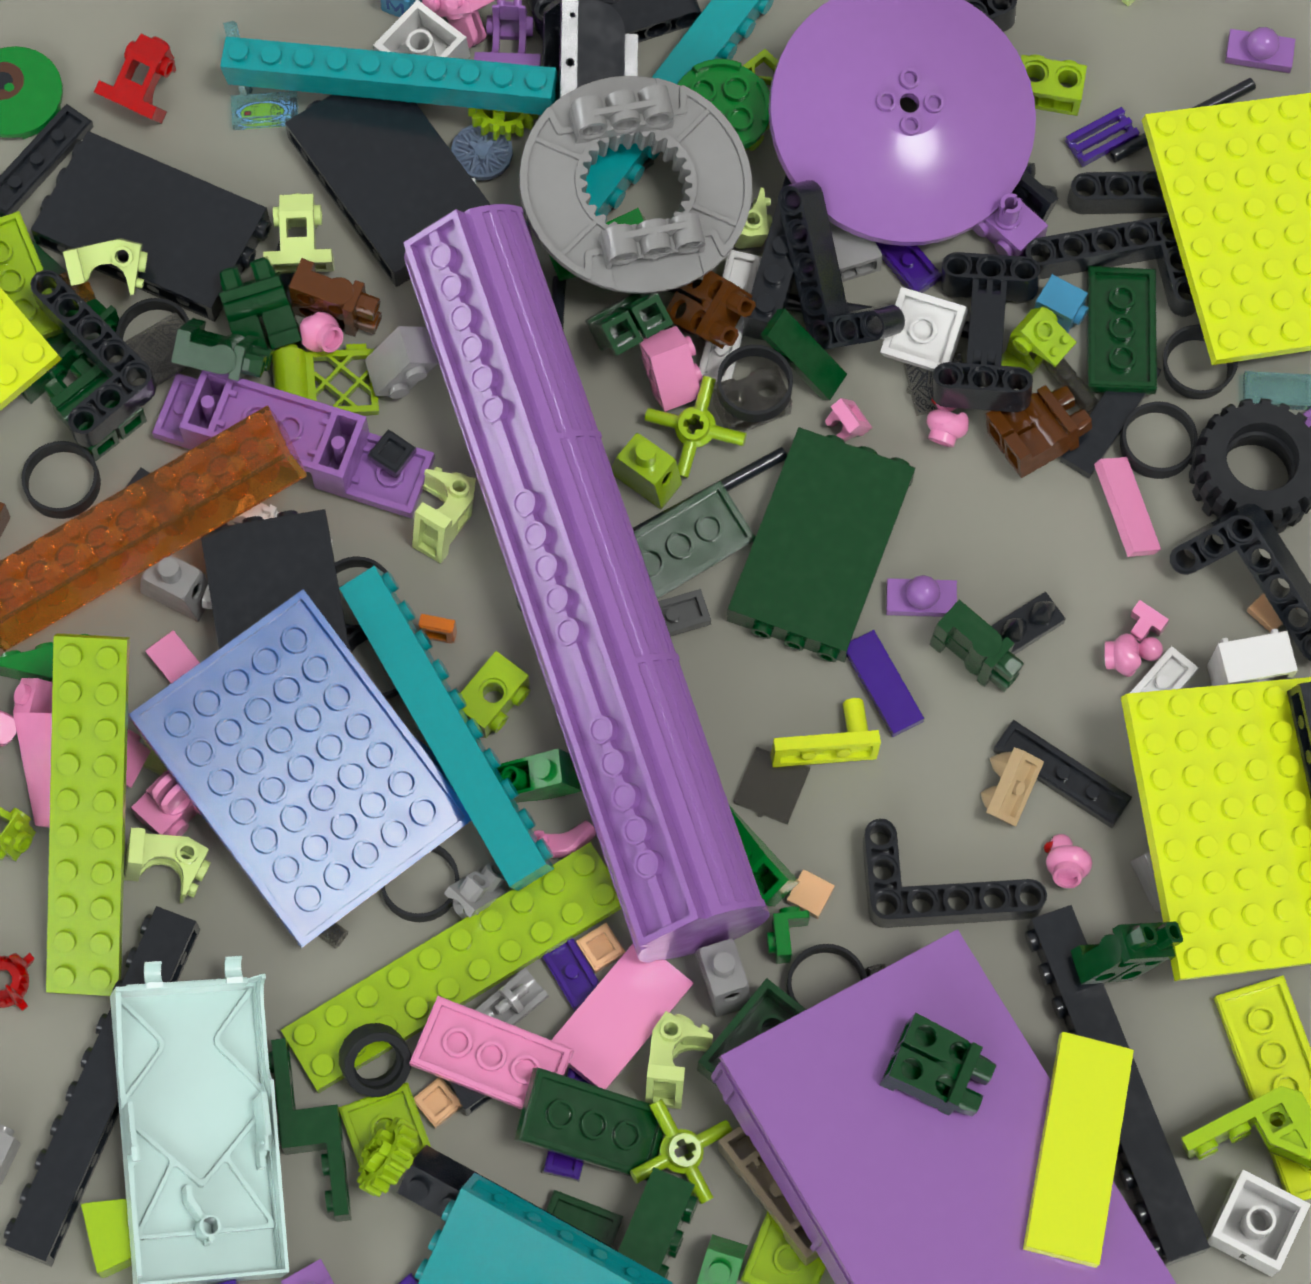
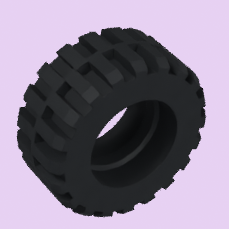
M1261 398L1259 404H1253L1252 399L1241 400L1238 408L1234 404H1229L1222 408L1220 415L1214 414L1208 420L1193 450L1189 463L1191 465L1189 482L1195 484L1192 490L1194 498L1198 502L1203 500L1202 510L1208 517L1214 514L1217 518L1243 505L1255 504L1263 509L1278 533L1284 532L1287 525L1295 526L1301 521L1304 514H1307L1311 509V426L1308 427L1305 424L1307 417L1301 412H1298L1297 415L1289 411L1291 406L1282 402L1279 407L1271 405V399ZM1244 445H1257L1274 452L1284 463L1288 473V482L1286 485L1274 490L1263 491L1250 488L1241 483L1232 474L1228 466L1227 454L1231 450ZM1241 519V523L1245 528L1252 529L1248 521Z

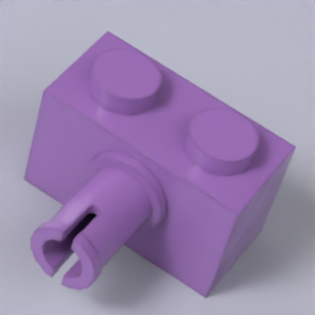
M1009 193L1001 198L1000 207L984 222L974 227L973 231L978 236L986 237L993 243L999 255L1024 257L1029 242L1046 236L1048 224L1027 207L1021 198H1017L1016 194Z

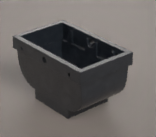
M554 0L543 8L542 66L553 67L557 70L559 79L558 99L568 92L596 80L619 76H638V34L625 33L624 22L617 10L611 5L595 0Z

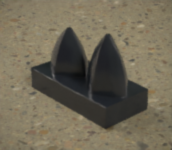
M1028 162L1020 181L1012 193L1016 194L1017 198H1021L1022 202L1045 222L1059 199L1057 197V189L1054 186L1042 185L1034 178L1036 173L1035 163Z
M1045 591L993 624L992 627L1001 635L1002 641L1008 637L1015 643L1011 651L1015 655L1064 624L1066 618Z

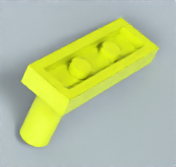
M861 698L847 699L843 702L847 732L773 738L770 754L772 767L877 759L881 744L879 730L868 731L864 702Z

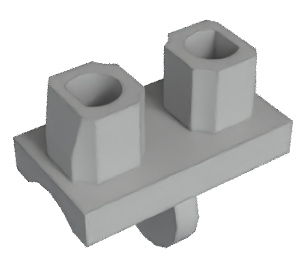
M492 861L486 864L483 869L480 868L450 885L444 894L448 898L453 899L455 912L464 919L466 917L471 918L476 914L478 915L479 912L488 908L507 891L501 886L505 878L497 864Z
M524 968L475 1010L515 1026L545 1001L549 994L536 982L529 971Z

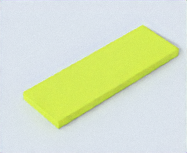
M1284 975L1215 996V1004L1250 1100L1253 1101L1283 1086L1302 1092L1311 1108V1047ZM1277 1119L1271 1122V1124L1279 1127L1283 1125V1122ZM1270 1153L1283 1190L1304 1201L1310 1200L1311 1169Z
M1063 1031L1059 1035L1023 1250L1094 1268L1100 1265L1134 1053L1133 1049Z

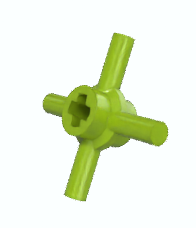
M703 376L695 406L683 410L679 416L648 408L645 414V421L674 428L677 437L684 444L678 462L680 477L683 478L689 477L696 449L707 445L712 439L739 446H744L747 433L717 426L713 415L708 411L716 379ZM697 420H699L703 428L702 430L696 429L695 433L692 434L689 425H695Z
M663 1099L649 1105L665 1137L661 1141L658 1156L630 1170L634 1182L638 1184L649 1178L653 1167L659 1170L667 1168L673 1173L685 1174L688 1181L695 1184L694 1193L699 1197L700 1204L713 1199L714 1197L698 1166L703 1159V1148L718 1141L732 1131L729 1122L725 1119L696 1135L692 1131L677 1128ZM685 1145L688 1149V1154L677 1157L675 1149Z

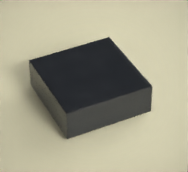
M388 429L368 454V460L397 478L417 450L415 446Z

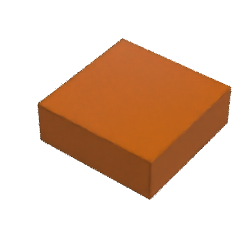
M421 614L418 624L419 630L422 629L429 639L451 644L455 643L457 634L455 620Z

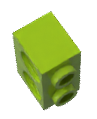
M1037 54L1030 56L1021 55V60L1026 68L1028 77L1040 80L1039 82L1030 81L1035 100V109L1078 116L1087 65L1078 64L1073 60L1058 61L1046 59L1044 56ZM1060 83H1069L1073 87H1063Z

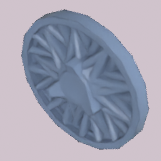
M470 125L462 129L454 137L451 146L452 153L469 176L479 181L490 180L503 174L510 166L513 157L512 142L507 141L505 135H500L497 141L493 140V133L490 131L484 136L481 135V126L473 127Z

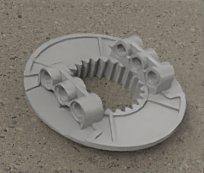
M619 76L596 80L582 85L559 98L544 111L532 128L525 143L520 164L519 190L524 213L534 235L549 255L562 267L586 282L601 288L624 293L648 294L664 292L690 284L714 269L729 254L738 241L748 218L752 198V175L749 160L739 135L727 118L710 101L688 87L680 86L670 81L642 76ZM633 143H637L639 150L643 151L646 146H650L653 155L661 151L664 153V162L673 161L672 170L680 171L678 181L683 183L681 190L683 198L679 210L673 213L672 219L654 218L645 220L638 225L617 224L614 221L607 225L604 214L595 215L597 206L589 205L591 196L589 193H586L588 185L586 177L589 174L591 165L596 164L598 155L606 156L608 147L615 152L618 150L619 144H623L626 149H630Z

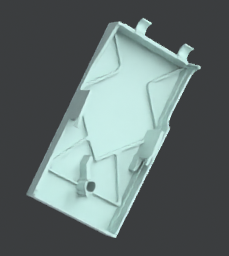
M242 956L225 957L224 979L178 982L162 981V961L145 962V984L115 987L110 995L133 1284H217L234 1279L238 1282L281 1278L289 1273L274 1079H272L269 1069L264 1008V982L266 974H260L251 978L243 977L241 971Z

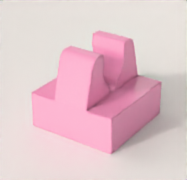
M840 398L831 406L833 410L825 420L826 425L830 427L835 426L838 422H842V431L836 436L844 441L858 435L863 436L872 429V426L856 403Z
M1139 600L1131 612V618L1136 620L1137 623L1130 633L1138 642L1144 640L1150 631L1160 636L1167 627L1169 619Z

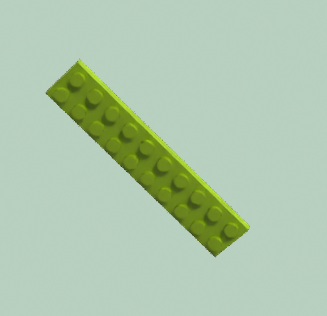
M56 633L53 639L46 992L110 996L116 982L121 980L130 637Z
M591 842L553 864L555 869L519 891L515 889L510 890L497 898L488 908L479 912L478 915L464 918L281 1029L317 1092L321 1093L345 1078L339 1066V1050L344 1039L354 1029L365 1024L382 1023L391 1026L406 1041L424 1029L437 996L460 1005H465L542 958L545 954L565 944L571 938L578 936L619 911L621 906L609 870ZM385 1041L373 1042L365 1046L355 1059L354 1067L356 1071L393 1049V1047Z

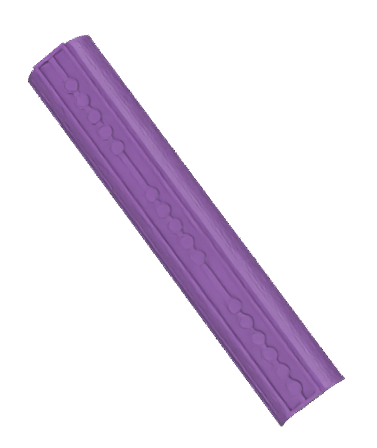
M485 205L470 208L465 212L455 209L403 242L405 247L404 261L638 959L646 963L655 960L674 959L695 954L699 948L731 938L735 940L762 925L769 918L770 913L764 899L761 898L681 669L679 655L674 649L601 440V432L598 431L532 242L530 226L524 219L522 207L516 205Z

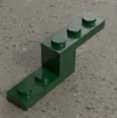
M286 1038L271 1040L272 1051H268L270 1073L275 1074L276 1087L274 1088L276 1109H278L279 1123H277L279 1145H282L285 1155L327 1150V1153L321 1154L323 1176L330 1175L331 1190L325 1191L327 1213L334 1212L337 1222L352 1220L339 1107L335 1104L296 1110L289 1044Z

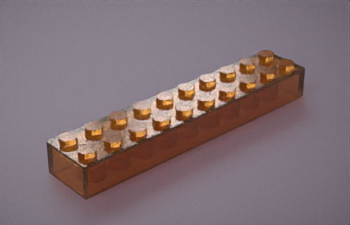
M268 405L0 560V648L5 652L155 565L163 558L174 554L305 478L307 473L285 427Z

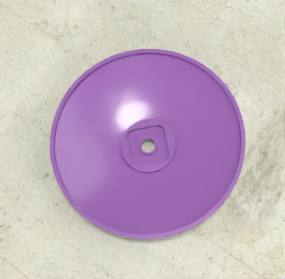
M830 0L809 15L788 41L777 63L769 94V123L773 145L792 184L806 180L817 182L822 189L828 218L831 223L853 235L883 244L916 246L938 243L959 236L984 222L1000 207L1001 198L1006 194L1012 193L1027 167L1034 143L1036 127L1035 100L1026 68L1017 50L1003 31L982 11L965 0ZM904 97L913 99L917 105V110L911 113L905 112L900 106V99Z

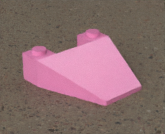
M21 678V682L14 692L15 706L13 716L34 823L39 827L50 828L53 682L39 678Z

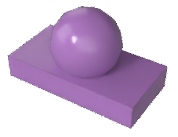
M1258 27L1252 32L1230 29L1225 63L1290 73L1296 39L1278 36L1273 29L1268 27Z
M926 575L916 576L913 579L887 578L886 615L944 617L957 602V580H934Z

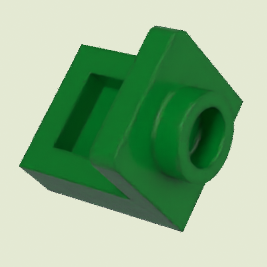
M791 906L779 909V913H773V932H767V947L769 954L775 953L776 964L791 962L792 950L789 928L808 926L810 919L809 911H800V907Z

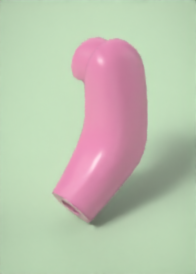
M587 820L561 834H546L542 830L534 831L538 840L543 838L554 855L552 858L567 857L588 844L597 835L594 826Z

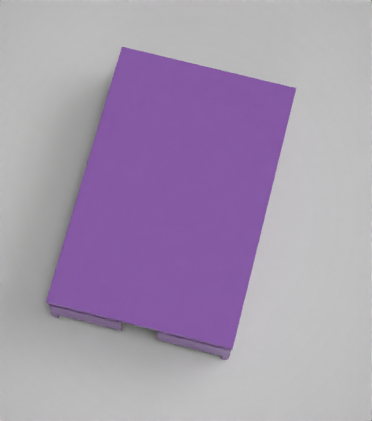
M958 929L719 1057L721 1062H719L711 1075L712 1082L716 1083L723 1095L725 1104L729 1105L746 1136L749 1135L810 1239L812 1252L817 1251L835 1284H1176L1114 1182L1101 1260L1097 1268L1023 1250L1051 1080ZM915 1012L965 1038L970 1043L974 1042L982 1046L983 1049L980 1055L985 1056L997 1065L987 1085H983L971 1078L969 1080L967 1088L984 1095L979 1110L975 1115L969 1116L954 1110L948 1116L938 1111L939 1109L928 1106L919 1099L895 1089L891 1091L880 1086L889 1061L895 1053L894 1050L903 1028Z

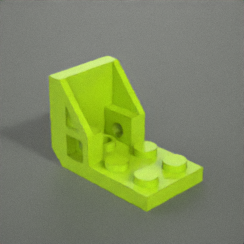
M1280 1086L1182 1137V1147L1189 1159L1197 1156L1199 1161L1217 1153L1219 1151L1218 1144L1228 1139L1234 1144L1252 1134L1250 1131L1252 1130L1251 1127L1255 1126L1270 1153L1311 1169V1108L1302 1092ZM1280 1119L1283 1125L1276 1127L1271 1122Z

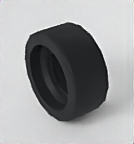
M382 1023L365 1024L354 1029L344 1039L339 1050V1066L346 1081L356 1092L368 1097H383L397 1091L407 1080L412 1068L409 1064L412 1055L407 1043L395 1029ZM373 1042H388L396 1053L393 1066L385 1074L377 1078H362L354 1067L358 1053L365 1046Z

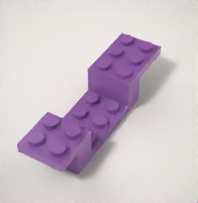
M202 370L199 379L176 373L152 434L154 438L216 458L219 457L223 446L311 473L315 489L411 519L413 518L423 491L424 471L426 469L431 470L435 459L434 452L416 447L417 452L396 478L368 460V454L382 436L369 433L366 416L243 378L239 381L228 379L229 374L227 373L217 374Z

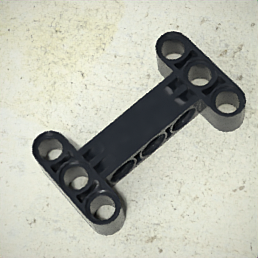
M964 252L950 253L943 259L941 289L949 296L972 298L967 363L944 362L937 365L933 371L931 392L932 399L936 404L949 408L1021 412L1029 407L1032 397L1033 376L1025 368L1001 366L1006 300L1029 301L1037 295L1040 265L1036 260L1023 256Z

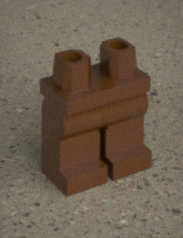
M301 258L289 285L294 314L306 318L314 315L316 312H326L332 315L338 322L339 328L341 330L345 329V333L355 337L358 329L375 334L382 319V312L378 311L380 298L366 294L365 283L355 280L352 285L346 278L336 277L332 279L316 273L315 263Z
M713 271L703 276L702 283L697 288L693 289V282L679 287L702 301V303L700 304L676 291L666 308L673 322L672 325L721 349L725 345L733 346L739 336L738 329L735 328L741 316L745 318L750 316L756 306V303L751 299L753 295ZM686 302L685 313L676 319L678 307Z
M1046 385L1037 389V393H1032L1029 407L1021 412L989 411L985 413L987 433L1001 452L1005 453L1006 459L1021 478L1062 456L1068 450L1071 452L1078 448L1079 437L1092 429V420L1085 409H1080L1068 415L1066 410L1075 406V398L1067 386L1052 392Z

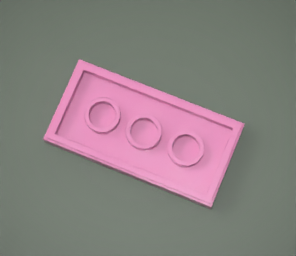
M632 944L553 1037L552 1041L574 1049L568 1067L589 1084L607 1089L650 1038L652 1030L665 1011L670 1013L693 986L694 982L667 960H655L650 963L640 961Z
M437 996L409 1064L522 1110L533 1068L538 1067L564 1076L574 1049Z

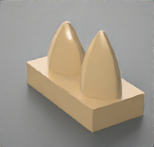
M1014 747L1012 752L1000 753L990 758L994 771L1001 779L998 785L981 792L984 806L987 808L986 813L1016 827L1044 761Z

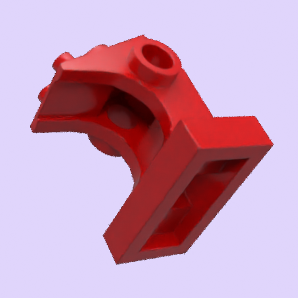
M141 33L136 41H131L127 45L124 52L125 61L114 86L99 80L94 93L162 124L167 111L153 105V94L161 76L167 78L172 71L176 72L175 57L172 55L170 46L163 39L156 36L150 38ZM140 63L150 67L142 85L132 81L133 74Z

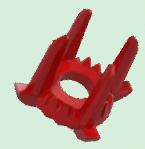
M13 953L10 956H0V971H7L12 976L11 985L6 984V989L0 990V1008L16 1004L24 1011L29 1007L23 997L29 987L27 969L35 959L31 953L27 954L24 958L17 953Z

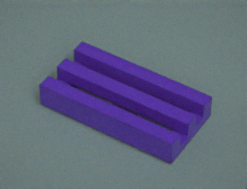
M1120 107L1066 136L1065 143L1081 166L1084 167L1109 154L1110 150L1139 136L1140 132L1137 127L1134 128L1132 126V120L1130 117L1127 118L1125 116V110L1123 107ZM1119 121V122L1116 123L1115 125H1113V126H1111V127H1109V128L1103 130L1102 132H1100V133H1098V134H1096V135H1094V136L1088 138L1087 140H1085V141H1083V142H1081V143H1079V144H1076V143H1078L1079 141H1081V140H1083V139H1085V138H1087V137L1093 135L1094 133H1096V132H1098V131H1100V130L1106 128L1107 126H1109V125H1111V124H1113V123ZM1124 129L1126 133L1085 155L1082 153V151L1101 143Z

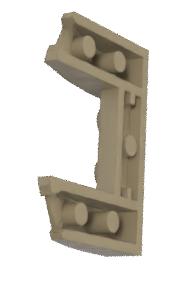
M738 1126L718 1140V1151L739 1179L741 1177L744 1179L784 1232L783 1237L803 1264L807 1266L818 1258L817 1251L812 1252L810 1239L749 1135L746 1136L741 1126Z

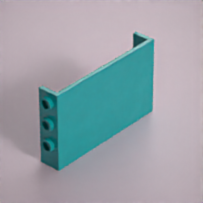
M475 1172L461 1188L456 1201L451 1199L441 1217L446 1222L443 1230L438 1229L428 1245V1249L433 1252L429 1259L424 1258L414 1277L419 1280L418 1284L673 1283Z

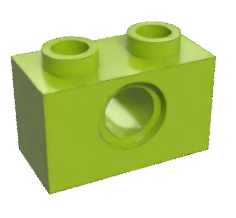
M495 651L460 694L467 704L463 711L469 720L471 718L476 720L483 731L484 738H487L492 731L495 733L499 732L507 722L509 716L506 714L514 704L519 707L526 700L531 691L529 689V675ZM491 691H497L503 695L502 699L495 703L488 702L484 697Z

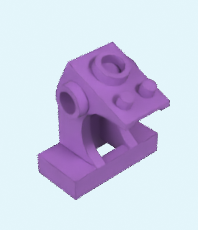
M497 0V5H492L493 15H487L486 25L487 35H493L492 51L475 52L474 60L541 66V54L526 53L527 36L533 37L534 26L533 17L527 16L526 6H522V0H514V2ZM500 40H519L518 53H500Z

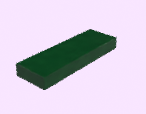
M777 309L760 336L774 350L784 356L790 367L822 400L830 401L847 376V373L786 309Z

